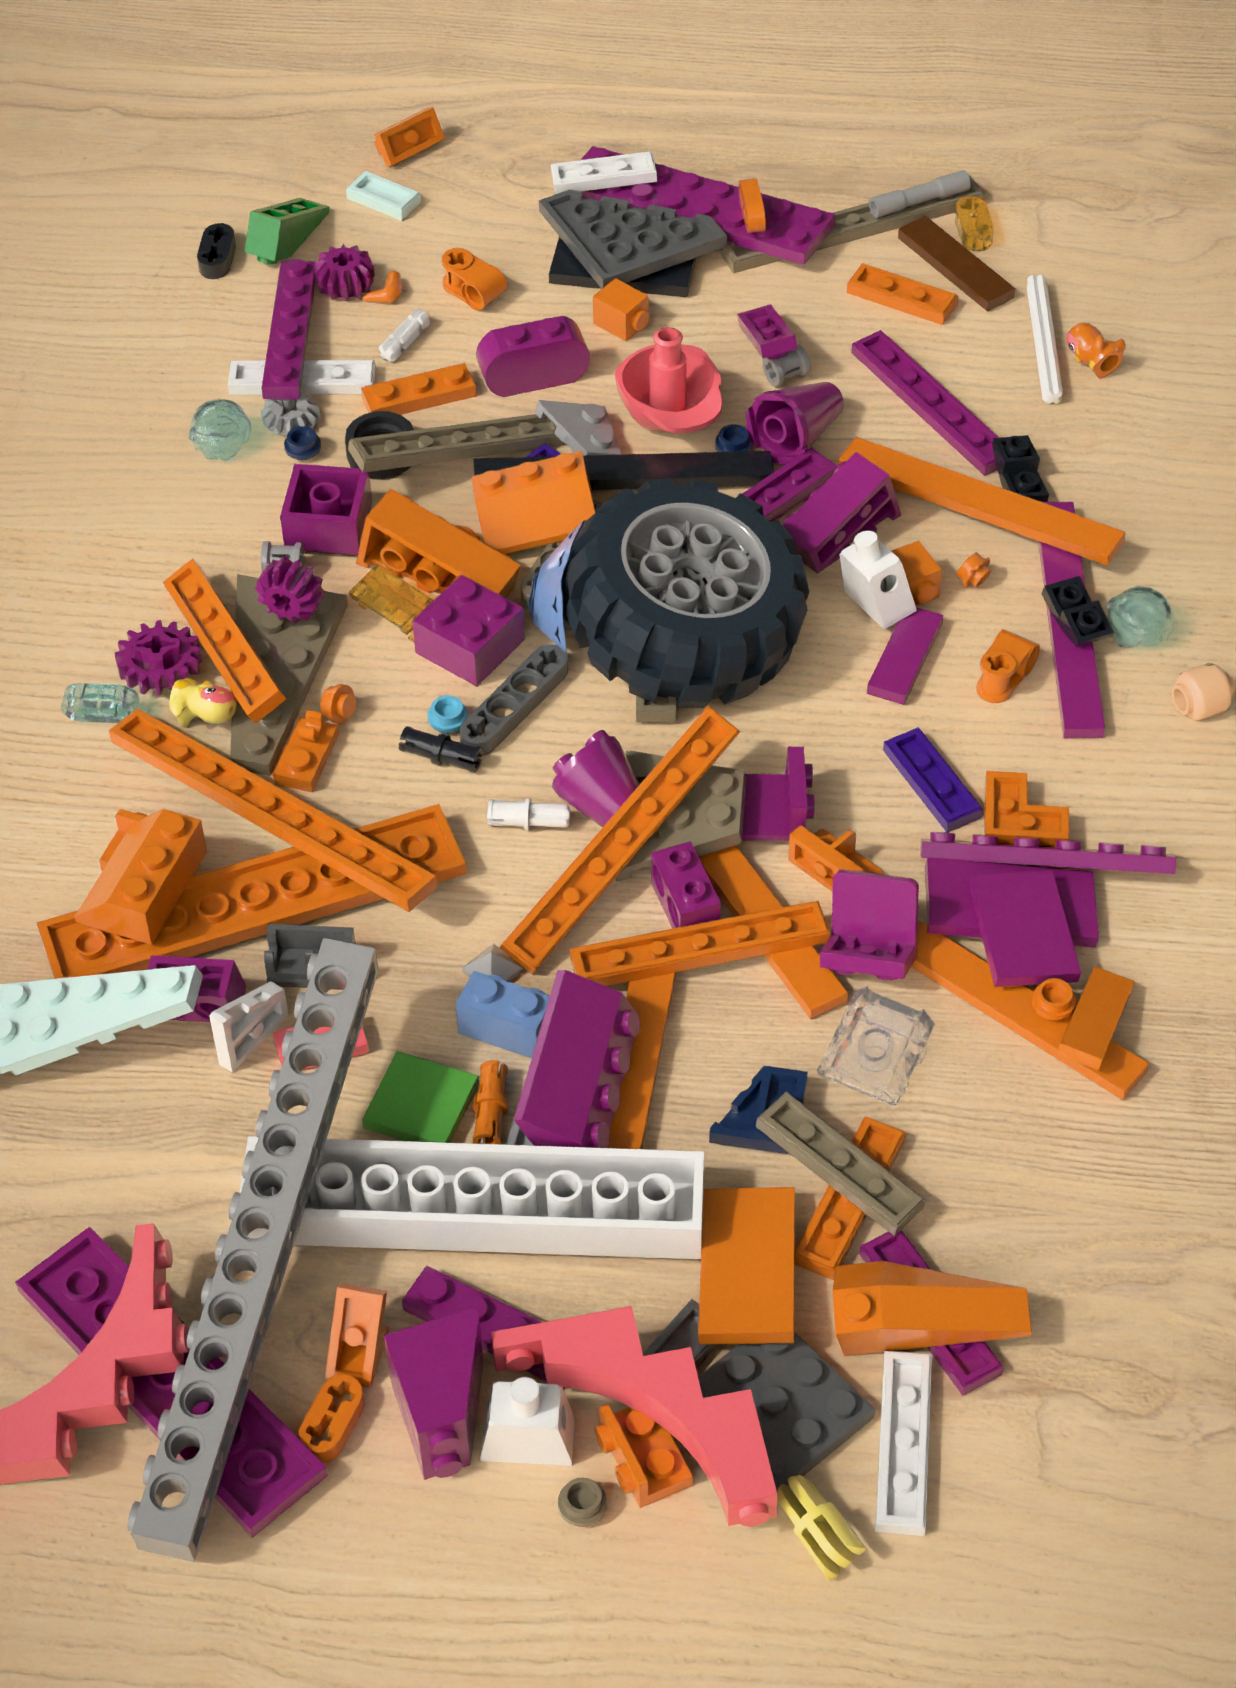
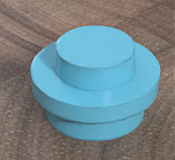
M450 695L435 699L428 710L430 726L442 733H452L460 730V726L468 718L467 709L461 700Z

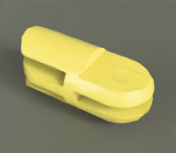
M801 1475L791 1476L788 1478L790 1487L785 1484L780 1485L777 1490V1499L794 1523L795 1535L825 1577L832 1581L840 1575V1569L837 1565L847 1568L854 1562L853 1553L861 1555L867 1549L835 1504L826 1502L817 1488L808 1479Z

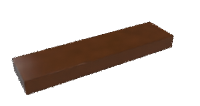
M926 215L898 229L899 240L986 311L1014 298L1015 288Z

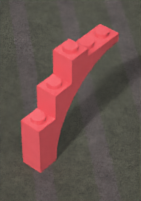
M154 1223L135 1226L132 1260L121 1293L104 1325L82 1353L48 1384L19 1402L0 1410V1484L70 1476V1458L75 1457L77 1454V1439L74 1429L127 1423L128 1405L134 1403V1384L131 1377L176 1372L180 1364L184 1365V1353L190 1351L187 1348L189 1327L187 1324H182L172 1308V1291L170 1284L166 1282V1268L172 1267L173 1264L172 1247L168 1239H163Z

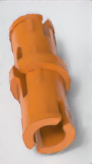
M497 1060L485 1061L480 1066L479 1093L473 1099V1110L476 1113L473 1144H481V1138H483V1144L501 1145L502 1120L504 1113L508 1112V1099L505 1096L508 1066L505 1063L501 1064L500 1073H498L500 1061Z

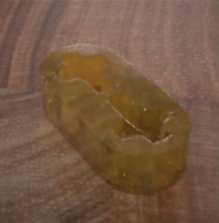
M975 196L962 197L957 201L955 208V224L961 242L968 250L985 251L991 247L994 226L987 205L982 199Z

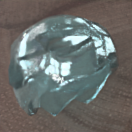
M227 399L210 400L196 409L190 424L188 439L192 441L194 449L202 452L206 459L220 458L226 461L234 457L242 445L249 441L252 430L251 422L243 408L236 402Z
M1135 586L1112 597L1107 602V619L1114 631L1112 638L1115 639L1119 647L1129 648L1138 645L1154 647L1168 640L1172 634L1173 609L1168 599L1157 590L1145 586Z

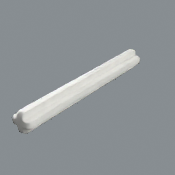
M1031 275L1027 279V293L1042 399L1047 404L1052 402L1058 404L1062 400L1063 388L1047 281L1043 275Z

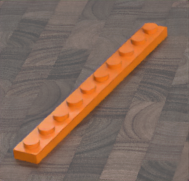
M138 708L109 729L112 743L407 912L413 910L437 889L436 875Z

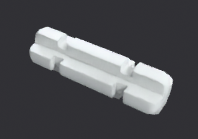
M420 308L415 309L393 331L389 338L379 346L380 357L383 360L386 359L389 362H394L421 332L430 325L429 313L427 311L423 312Z

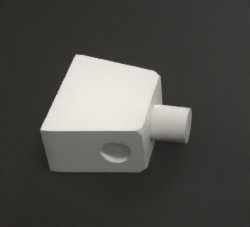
M863 531L858 533L854 538V544L845 548L839 554L844 590L858 606L885 630L916 612V606L900 559L878 540L875 532Z
M528 1377L518 1378L514 1382L498 1381L493 1383L484 1417L480 1460L487 1462L572 1466L575 1417L563 1387L557 1384L536 1383V1381Z

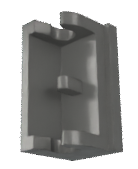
M268 924L267 942L269 951H264L266 982L271 981L280 987L307 988L309 984L307 979L309 959L313 953H319L323 938L356 944L354 928Z

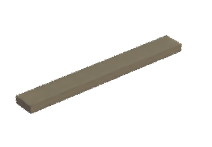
M969 175L970 189L968 191L944 198L928 200L878 218L873 217L869 203L833 212L835 214V226L816 251L898 229L925 215L929 219H934L984 205L985 194L971 175ZM727 241V247L720 249V254L733 274L785 260L760 251L736 246L730 241Z

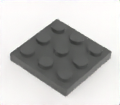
M795 1332L794 1343L738 1344L698 1376L703 1398L751 1389L776 1491L782 1484L790 1487L788 1484L789 1477L806 1475L874 1418L875 1408Z

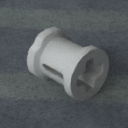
M797 344L798 349L788 351V355L783 358L763 359V370L772 386H780L785 379L795 375L802 377L809 374V358L801 345Z
M263 541L261 550L262 572L273 559L281 560L284 556H287L292 562L300 559L304 566L303 542H296L294 546L272 545L271 541Z

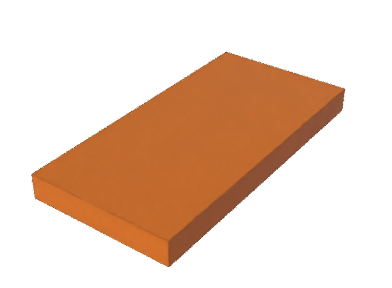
M795 1187L704 1189L698 1323L699 1344L794 1343Z

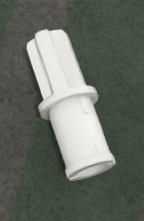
M526 798L525 801L489 799L487 810L488 826L524 827L525 831H529L530 826L567 827L570 823V807L566 804L531 803V798Z

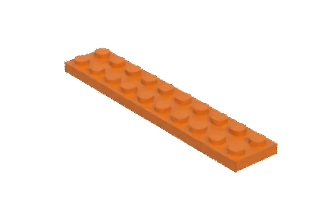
M440 804L354 829L436 875L437 883L467 874L466 862ZM290 847L193 876L152 945L76 923L74 917L78 910L37 922L54 979L147 970L151 955L193 957L266 935L268 924L299 925L385 898L296 847Z

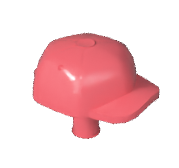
M667 327L657 330L653 335L655 345L637 350L617 367L615 379L621 400L632 418L645 429L675 434L690 433L708 427L721 415L722 397L720 387L722 380L719 371L708 354L701 348L681 344L683 335L675 328Z

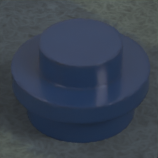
M731 424L724 426L715 439V448L717 452L750 451L752 439H750L746 428L741 425Z
M299 426L288 432L287 438L284 441V449L286 454L293 459L307 460L320 452L321 440L312 428Z

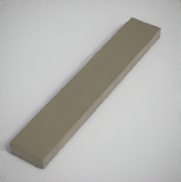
M536 414L353 438L349 441L348 450L362 473L531 450L537 449L545 443L550 447L564 445V443L554 434L557 426L548 417L540 419Z

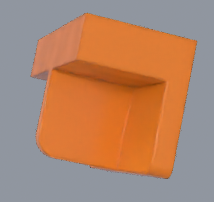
M800 825L789 835L788 861L831 892H833V877L838 870L844 869L874 874L883 873L879 867L855 851L856 833L851 829L847 830L837 839L825 829H819L813 834Z

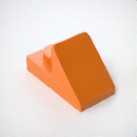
M343 1282L337 1287L325 1378L329 1379L341 1374L350 1375L357 1379L361 1385L372 1386L385 1346L384 1335H387L389 1332V1327L383 1325L387 1291Z

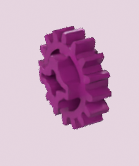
M157 620L153 628H149L145 623L140 624L141 632L136 633L129 630L127 632L128 641L119 640L118 642L119 651L115 652V660L121 680L126 679L129 689L139 685L141 694H146L151 688L155 689L156 695L159 696L162 694L163 688L169 687L172 691L173 685L177 680L190 678V675H199L200 673L199 664L203 663L198 637L191 636L189 627L178 630L177 622L173 621L168 627H163L161 620Z

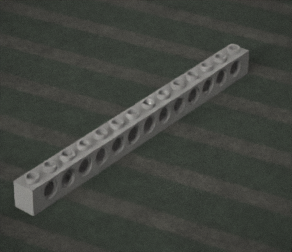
M323 938L319 953H313L309 959L307 968L309 984L306 992H299L294 1010V1016L297 1018L294 1030L286 1032L282 1044V1057L285 1058L281 1070H274L271 1076L269 1096L272 1098L268 1110H261L258 1116L256 1137L259 1138L255 1150L248 1151L244 1159L242 1176L245 1178L242 1191L241 1193L235 1192L231 1199L229 1207V1219L232 1220L228 1234H221L215 1251V1261L218 1262L214 1277H207L202 1289L201 1304L204 1305L200 1320H194L188 1332L187 1348L190 1351L185 1365L180 1364L177 1367L174 1375L172 1391L176 1395L171 1410L165 1409L159 1421L158 1438L161 1441L156 1456L150 1455L144 1467L143 1484L146 1487L141 1502L135 1501L129 1513L127 1528L128 1531H131V1536L138 1550L191 1562L196 1561L378 975L379 967L376 950L373 947ZM331 989H343L338 994H327ZM320 1027L331 1028L328 1032L325 1033H314V1031ZM308 1066L319 1067L316 1071L312 1073L301 1072L304 1068ZM302 1105L307 1107L300 1113L293 1114L288 1112L294 1106ZM282 1146L294 1147L287 1154L280 1155L275 1153ZM269 1187L281 1188L273 1196L261 1195ZM264 1228L268 1230L260 1238L247 1237L255 1229ZM249 1270L255 1272L253 1277L247 1281L240 1282L234 1280L235 1276L242 1271ZM236 1313L242 1315L232 1325L220 1324L222 1318L228 1314ZM216 1357L228 1359L226 1364L219 1369L210 1370L205 1368L207 1363ZM208 1401L214 1403L211 1410L205 1414L195 1415L191 1413L194 1406L200 1402ZM186 1447L199 1448L197 1455L190 1460L180 1461L176 1459L179 1452ZM175 1492L185 1494L184 1499L179 1505L171 1508L161 1506L163 1500L169 1494Z

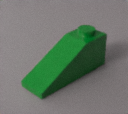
M297 198L250 211L245 252L256 255L259 262L266 264H277L278 260L291 257L329 214L330 206Z

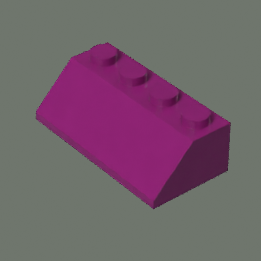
M557 970L514 1121L534 1146L607 1148L610 1141L609 1130L613 1115L620 1104V1089L623 1078L630 1067V1052L634 1037L638 1035L640 1030V1017L623 993L567 970Z

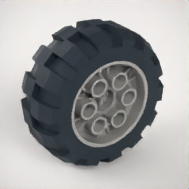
M672 478L646 481L637 490L636 494L629 488H626L597 508L596 513L584 522L574 541L565 578L563 597L567 605L565 614L579 648L589 647L587 654L591 664L609 681L619 677L629 684V693L655 703L657 696L665 698L670 696L676 697L677 708H704L713 698H719L726 705L748 696L756 691L759 685L762 686L772 680L789 661L808 611L806 600L810 591L802 556L796 555L797 550L792 536L779 520L769 522L763 517L762 505L741 493L736 498L717 491L719 484L693 479L689 486L674 485Z

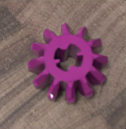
M343 243L342 247L337 249L329 246V251L320 253L319 260L315 263V279L321 294H329L331 300L339 297L344 298L345 301H347L348 297L360 299L361 293L370 292V287L374 282L373 277H375L374 265H372L368 251H360L358 245L346 248Z
M284 556L281 560L273 559L271 563L266 565L257 580L255 587L259 593L257 601L267 605V613L274 612L278 615L280 621L284 618H288L294 624L301 619L307 621L314 615L323 600L325 593L321 587L323 579L313 575L314 567L306 568L302 565L300 559L292 562L287 556Z

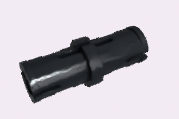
M406 726L401 733L400 740L406 741L405 743H399V750L402 752H409L429 758L432 764L441 766V763L469 770L472 773H476L481 765L482 760L476 758L477 756H483V749L480 747H473L453 741L450 735L444 733L436 736L413 729L410 726Z

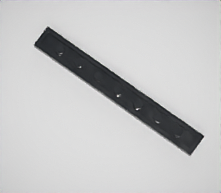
M771 451L583 456L592 490L639 489L646 481L672 478L674 485L689 486L693 479L719 484V487L754 486L774 473ZM556 456L473 458L474 476L487 471H497L518 466L525 462H535Z

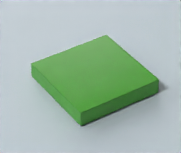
M396 1051L362 1118L363 1128L402 1141L451 1143L479 1085L478 1075Z

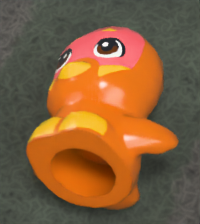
M1086 322L1078 323L1069 330L1066 338L1067 345L1076 355V362L1089 364L1090 369L1098 378L1106 377L1121 364L1126 346L1122 338L1118 341L1104 340L1101 332L1095 326Z

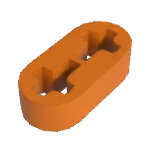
M757 178L739 180L740 205L747 233L765 231L764 205Z
M341 1374L326 1380L300 1425L298 1432L299 1440L323 1464L336 1459L342 1452L363 1412L364 1398L362 1386L357 1379L350 1375ZM345 1392L350 1393L351 1402L344 1400L335 1413L333 1396L341 1398ZM329 1425L328 1434L330 1442L322 1440L318 1446L313 1445L312 1436L320 1437L326 1426Z

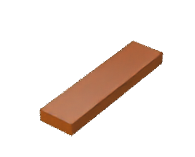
M865 1116L851 1142L890 1172L905 1142L906 1132ZM828 1185L795 1248V1265L834 1280L836 1266L843 1264L867 1214Z

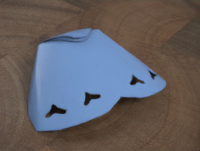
M585 520L569 533L541 565L540 571L535 573L528 601L533 624L565 653H567L563 624L565 613L563 590L574 541Z

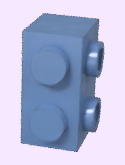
M473 971L456 1002L458 1033L532 1058L550 995L536 988L528 989L507 982L497 975H486Z

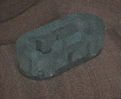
M75 683L65 689L61 710L65 716L74 721L119 723L138 708L139 695L134 689L125 685Z

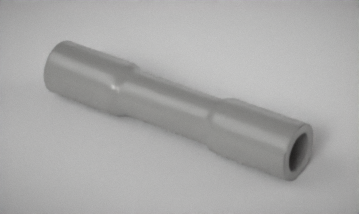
M965 170L938 177L928 183L872 197L869 199V208L873 217L885 216L918 203L968 191L970 189V178Z

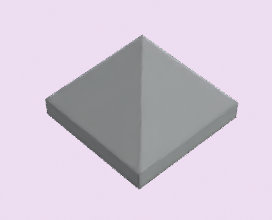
M494 943L462 967L463 972L469 977L473 971H477L486 975L500 976L507 982H510L523 972V967Z

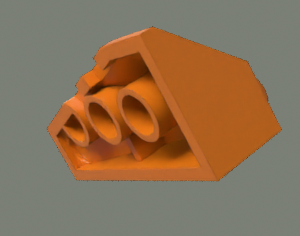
M886 1261L836 1266L832 1290L835 1334L844 1356L1032 1336L1027 1288Z

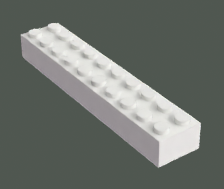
M248 1136L245 1156L248 1151L255 1150L259 1137ZM326 1139L294 1245L701 1259L704 1151ZM282 1146L275 1153L280 1155L287 1154L294 1147ZM243 1176L241 1179L240 1193L242 1191V1187L245 1181V1178H243ZM269 1187L261 1195L273 1196L281 1188ZM258 1228L250 1232L247 1237L260 1238L268 1230Z

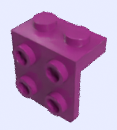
M787 747L785 774H745L747 783L742 840L789 841L790 833L800 825L806 828V819H814V794H807V788H812L813 766L810 763H805L804 747Z
M844 869L838 870L833 877L832 935L820 951V968L833 969L836 973L843 975L855 973L870 974L885 981L904 979L917 958L919 885L917 881L905 877Z

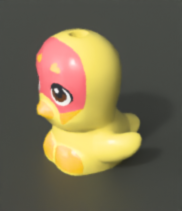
M185 678L174 683L169 707L182 727H188L190 721L195 717H199L208 723L223 724L234 716L237 699L231 690L213 685L209 680L198 685L194 679Z

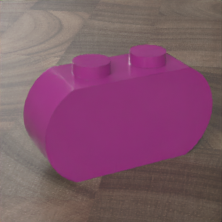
M557 316L491 330L479 342L476 350V359L489 390L498 396L507 397L576 382L588 369L590 352L577 323L569 317Z

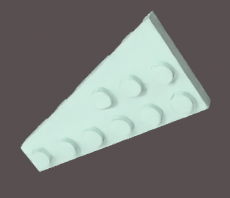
M196 965L0 984V1074L11 1071L13 1074L18 1075L79 1053V1046L98 1039L101 1044L115 1040L117 1039V1032L138 1024L143 1029L193 1012L203 975Z

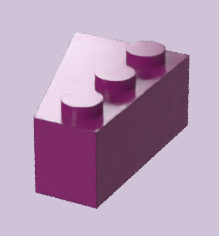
M855 452L847 461L839 464L834 474L821 487L816 488L810 494L808 500L796 513L790 514L782 525L794 539L797 550L796 555H801L803 563L818 574L840 559L839 554L841 551L851 546L850 543L854 541L858 533L863 531L877 533V528L875 527L887 517L894 521L901 516V512L889 474L858 452Z

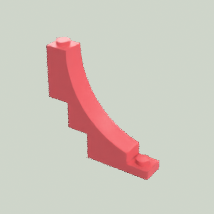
M632 1306L490 1332L496 1372L505 1370L521 1372L531 1368L533 1365L543 1363L547 1384H557L561 1387L587 1391L616 1400L643 1413L664 1427L697 1460L711 1481L721 1502L728 1526L737 1524L746 1527L763 1524L769 1518L777 1516V1491L751 1389L703 1398L691 1347L643 1356Z

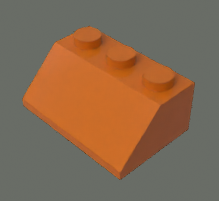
M582 451L563 453L556 457L535 462H525L518 466L497 471H487L471 477L484 544L503 554L563 541L583 520H588L596 513L591 484Z
M161 809L131 824L74 917L75 922L152 945L207 853L201 819Z

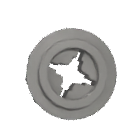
M301 391L299 399L265 400L264 409L261 410L262 421L270 431L280 435H287L295 427L307 426L313 428L319 421L320 408L315 397H308L305 391Z

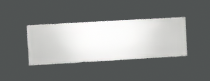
M266 360L231 361L228 380L229 395H261ZM305 360L300 392L305 391L306 394H362L361 387L373 385L375 382V360Z
M884 1351L875 1532L925 1536L932 1354Z

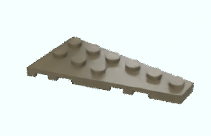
M237 574L236 622L287 699L256 724L247 716L237 700V707L231 724L230 759L250 772L270 776L347 609V596L325 591L323 600L314 615L307 621L301 619L294 624L288 618L280 621L278 615L274 612L267 613L268 606L257 601L259 593L255 587L258 578Z

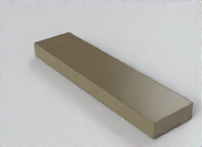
M787 1091L757 1118L756 1127L893 1236H896L924 1208L926 1200Z

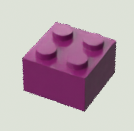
M294 464L280 515L284 545L294 546L296 542H303L304 551L358 555L365 519L370 513L372 506L369 472L362 473L360 468Z
M460 575L412 621L415 653L476 687L525 640L523 607L463 575Z

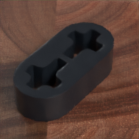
M215 223L209 225L203 232L197 253L199 272L205 278L219 279L230 271L236 249L234 229L230 225Z

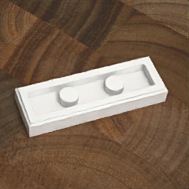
M652 151L551 164L555 194L567 190L581 192L657 182V172Z

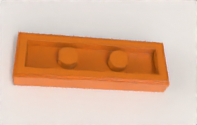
M864 263L860 265L847 283L848 294L940 325L945 323L958 303L957 294Z
M1094 966L1060 1042L1057 1055L1099 1070L1135 981Z

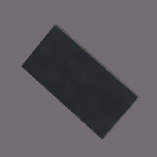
M559 237L549 271V283L601 289ZM696 258L626 282V284L642 293L687 297Z

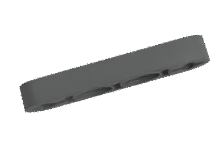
M544 645L535 650L460 726V743L482 748L483 756L491 753L565 679L568 674L567 653L557 645ZM524 683H531L537 687L534 691L523 693L516 689ZM500 707H506L513 711L505 717H498L492 713Z

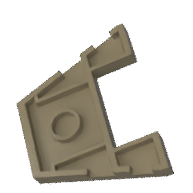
M626 751V757L639 784L642 783L664 757L637 751ZM712 765L660 826L659 838L648 840L616 877V881L632 878L630 872L649 866L651 869V852L691 841L698 857L741 844L747 783L744 771Z

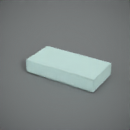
M368 171L363 172L346 188L347 199L400 221H403L422 203L421 193Z

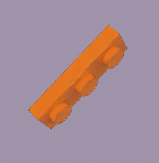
M461 363L361 387V392L368 413L390 411L402 415L476 397V385L466 363Z

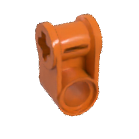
M452 248L442 255V265L446 269V275L442 281L444 290L467 303L472 309L482 310L507 290L508 285L503 273L497 267L489 265L468 250Z
M1002 629L996 636L993 644L981 658L980 668L983 673L976 685L979 697L990 703H1001L1009 699L1023 678L1033 669L1040 652V645Z

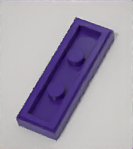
M919 727L884 741V753L946 832L953 831L982 818L983 808Z

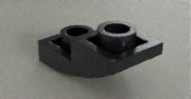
M1029 436L993 438V453L1003 489L1040 502H1048L1049 493L1037 471L1040 457Z
M1080 576L1044 586L1041 594L1062 631L1076 647L1113 637L1114 631L1099 600L1092 602Z

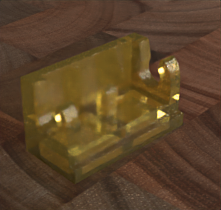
M378 563L349 591L350 597L356 602L359 601V607L364 610L370 608L400 628L401 632L406 635L413 631L412 621L434 601ZM412 632L408 639L414 643V633Z

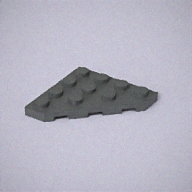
M567 190L539 200V212L601 289L615 278L626 283L727 247V235L712 217L696 213L695 218L676 215V209L649 205L648 209L630 207L628 200L602 196L601 201L583 198V192Z

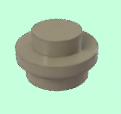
M589 1478L573 1479L560 1491L558 1497L559 1512L562 1518L571 1525L578 1527L591 1526L597 1523L606 1512V1493L598 1483Z

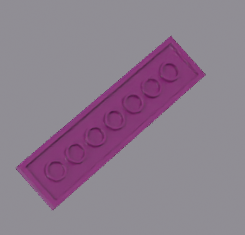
M592 146L581 160L624 154ZM656 163L657 182L581 191L583 192V198L601 201L602 196L628 200L630 207L648 209L649 205L676 209V215L695 218L696 213L711 216L727 235V241L733 242L734 245L760 251L764 254L802 265L806 264L835 226V214L761 193L766 229L765 231L747 233L740 205L739 187Z
M89 1226L15 1283L18 1292L71 1348L80 1355L104 1325L121 1293L129 1266ZM189 1352L184 1353V1365L186 1364ZM219 1357L210 1360L205 1368L216 1370L223 1367L225 1363ZM175 1372L131 1377L134 1384V1403L128 1405V1408L157 1438L161 1415L165 1409L171 1410L176 1395L172 1391ZM249 1389L215 1499L253 1538L325 1479L328 1474L326 1466ZM208 1401L200 1402L194 1406L191 1413L195 1415L205 1414L211 1410L214 1403ZM186 1447L179 1452L177 1459L180 1461L190 1460L197 1455L199 1448Z

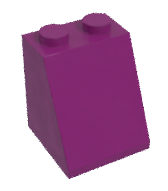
M477 1307L384 1335L391 1385L424 1480L436 1476L439 1478L449 1477L458 1473L463 1467L471 1465L484 1364L480 1319Z

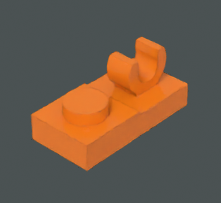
M427 107L374 134L378 154L382 155L386 166H393L445 139L434 107Z
M307 710L305 713L306 718H299L290 740L285 746L273 772L274 785L313 793L337 740L339 729L338 724L324 722L323 713Z

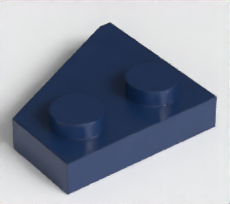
M763 1066L753 1077L751 1086L741 1091L731 1103V1110L720 1123L714 1122L710 1127L709 1143L789 1154L756 1127L757 1118L786 1091L803 1104L808 1072Z

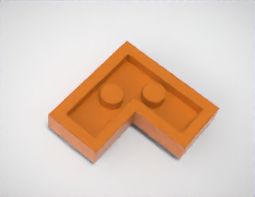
M986 771L984 835L998 836L997 843L1014 844V837L1040 839L1039 846L1056 847L1057 840H1069V807L1027 805V773Z

